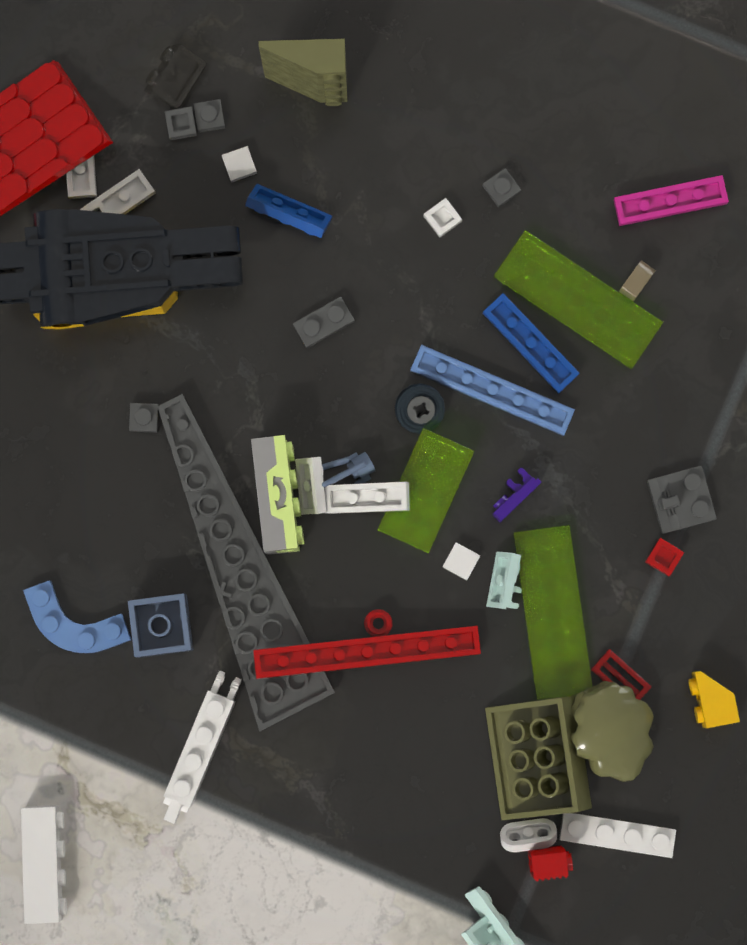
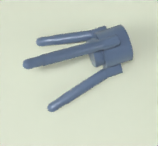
M355 452L348 457L322 464L323 470L349 463L347 464L348 469L324 481L322 486L327 487L350 474L354 479L359 477L354 484H363L371 479L369 474L375 472L374 465L366 452L360 455Z

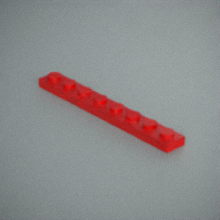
M478 626L253 650L256 679L481 654Z

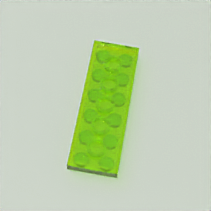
M526 230L494 275V278L630 369L634 367L663 324L661 320Z
M570 525L514 532L516 554L521 555L519 577L536 699L576 695L592 687Z

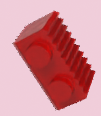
M561 845L528 851L530 875L537 882L539 879L544 881L545 878L550 880L551 877L554 880L556 877L561 879L562 876L567 878L569 875L568 871H573L571 853L565 851V848Z

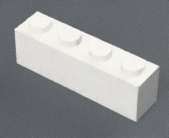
M59 806L21 808L24 924L59 923L63 920V915H67V899L62 898V886H66V870L61 869V858L65 857V841L60 840V829H64V813L59 812Z

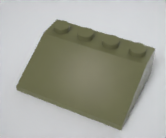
M345 39L259 41L265 78L320 103H325L327 106L342 105V102H347Z
M575 695L485 708L501 820L574 813L592 808L585 759L576 756L577 751L571 741V733L576 732L571 708Z

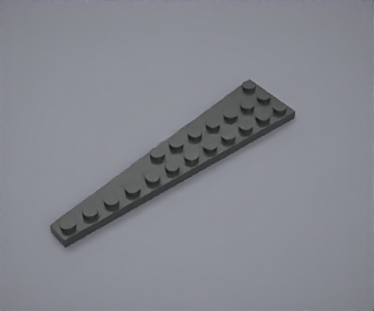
M181 394L157 407L260 732L334 694L335 691L325 672L256 679L253 650L310 644L184 395Z

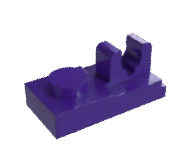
M523 468L517 471L522 476L523 485L515 484L509 478L506 484L514 494L509 498L504 495L493 505L496 509L493 516L499 522H502L541 484L538 478L535 480Z

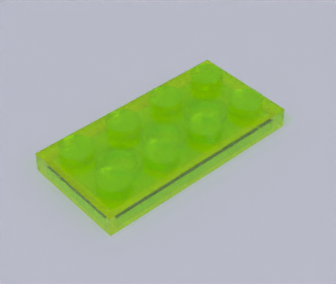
M423 428L399 481L409 482L410 511H386L378 531L429 553L474 450Z

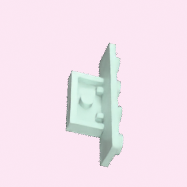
M478 886L465 894V897L481 917L461 934L468 945H525L512 932L508 920L497 911L492 904L490 895Z

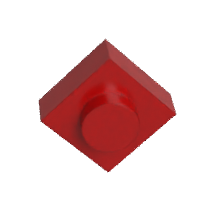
M659 538L645 563L669 577L684 552Z

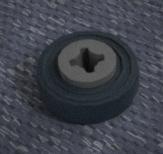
M421 383L410 385L402 390L396 399V418L401 426L410 432L418 434L430 432L438 427L444 417V400L440 393L430 385Z

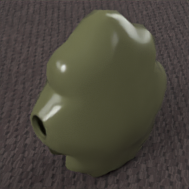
M604 681L587 688L585 691L579 692L575 695L574 703L571 707L576 732L571 733V741L576 748V756L588 759L592 772L600 777H612L622 782L634 780L640 774L645 760L652 753L654 747L648 734L654 719L651 708L646 702L635 698L631 687L621 686L615 682Z

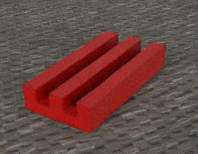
M608 649L603 657L590 669L603 682H613L599 670L603 666L624 686L631 687L635 698L639 700L651 688L642 677L611 649ZM611 658L643 687L641 691L614 669L607 660Z

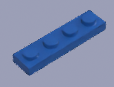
M504 293L483 311L482 314L558 393L580 374Z

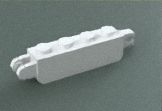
M219 671L211 691H207L163 796L165 797L163 803L169 805L163 820L175 824L180 811L187 813L188 809L193 805L236 702L234 698L242 679L236 677L231 683L228 696L224 697L217 694L225 680V672Z

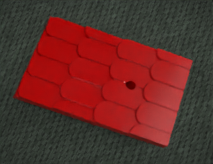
M53 60L50 63L43 64L17 84L13 83L0 93V216L113 143L57 61Z

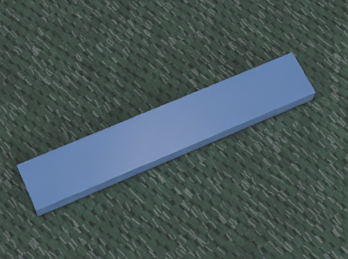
M424 345L420 346L410 370L562 436L565 435L575 411L571 407Z

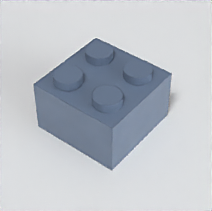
M186 594L128 601L134 657L140 658L194 650Z

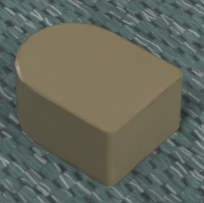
M641 260L618 293L633 303L656 270Z

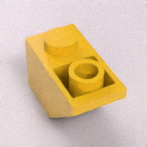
M701 671L691 672L692 678L688 681L691 695H696L698 706L694 707L697 723H702L703 728H711L740 722L734 693Z

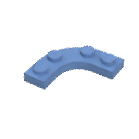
M50 580L23 590L37 627L49 641L62 649L76 653H95L132 640L123 614H118L93 624L82 625L74 623L66 617L61 609Z

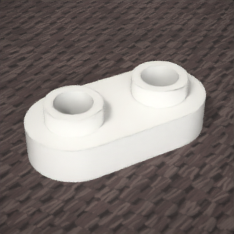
M545 818L508 823L500 832L501 845L509 852L548 848L557 840V828L554 822Z

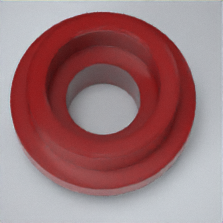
M373 610L365 618V629L373 637L386 636L392 629V618L384 610ZM376 618H381L384 621V626L381 629H376L373 626V621Z

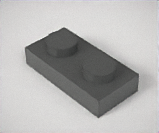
M339 297L294 322L293 326L306 349L354 323L355 320L342 297Z

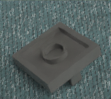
M702 465L647 480L661 534L717 520Z

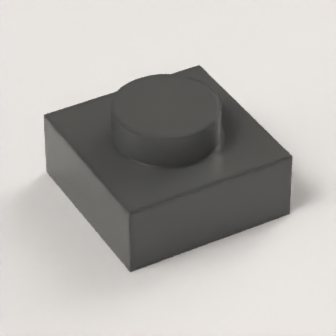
M221 99L193 103L198 133L225 129Z
M192 106L165 111L170 140L197 136Z
M506 168L483 183L484 189L498 208L521 193L520 187Z
M130 403L129 431L158 433L159 410L157 406L159 404Z

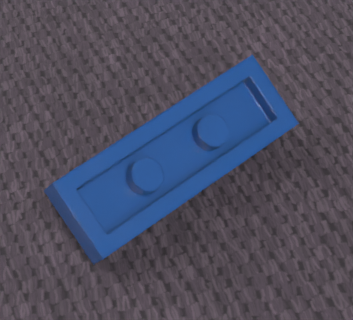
M256 184L251 191L245 206L254 209L260 214L268 215L283 224L291 225L319 238H322L332 219V215L259 184Z

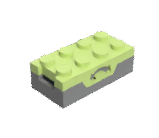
M285 435L251 439L264 553L272 555L300 551L299 545L304 544V534L302 526H297L296 517L301 516V509L298 497L294 498L293 489H298L295 469L291 470L290 462L295 461L292 441L287 442Z

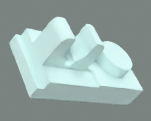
M496 552L486 607L506 609V607L517 609L519 607L518 603H513L511 600L514 592L521 593L522 591L520 587L514 586L520 571L521 555Z

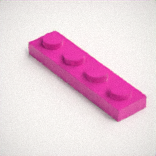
M723 175L618 196L613 199L619 226L725 205L729 202Z

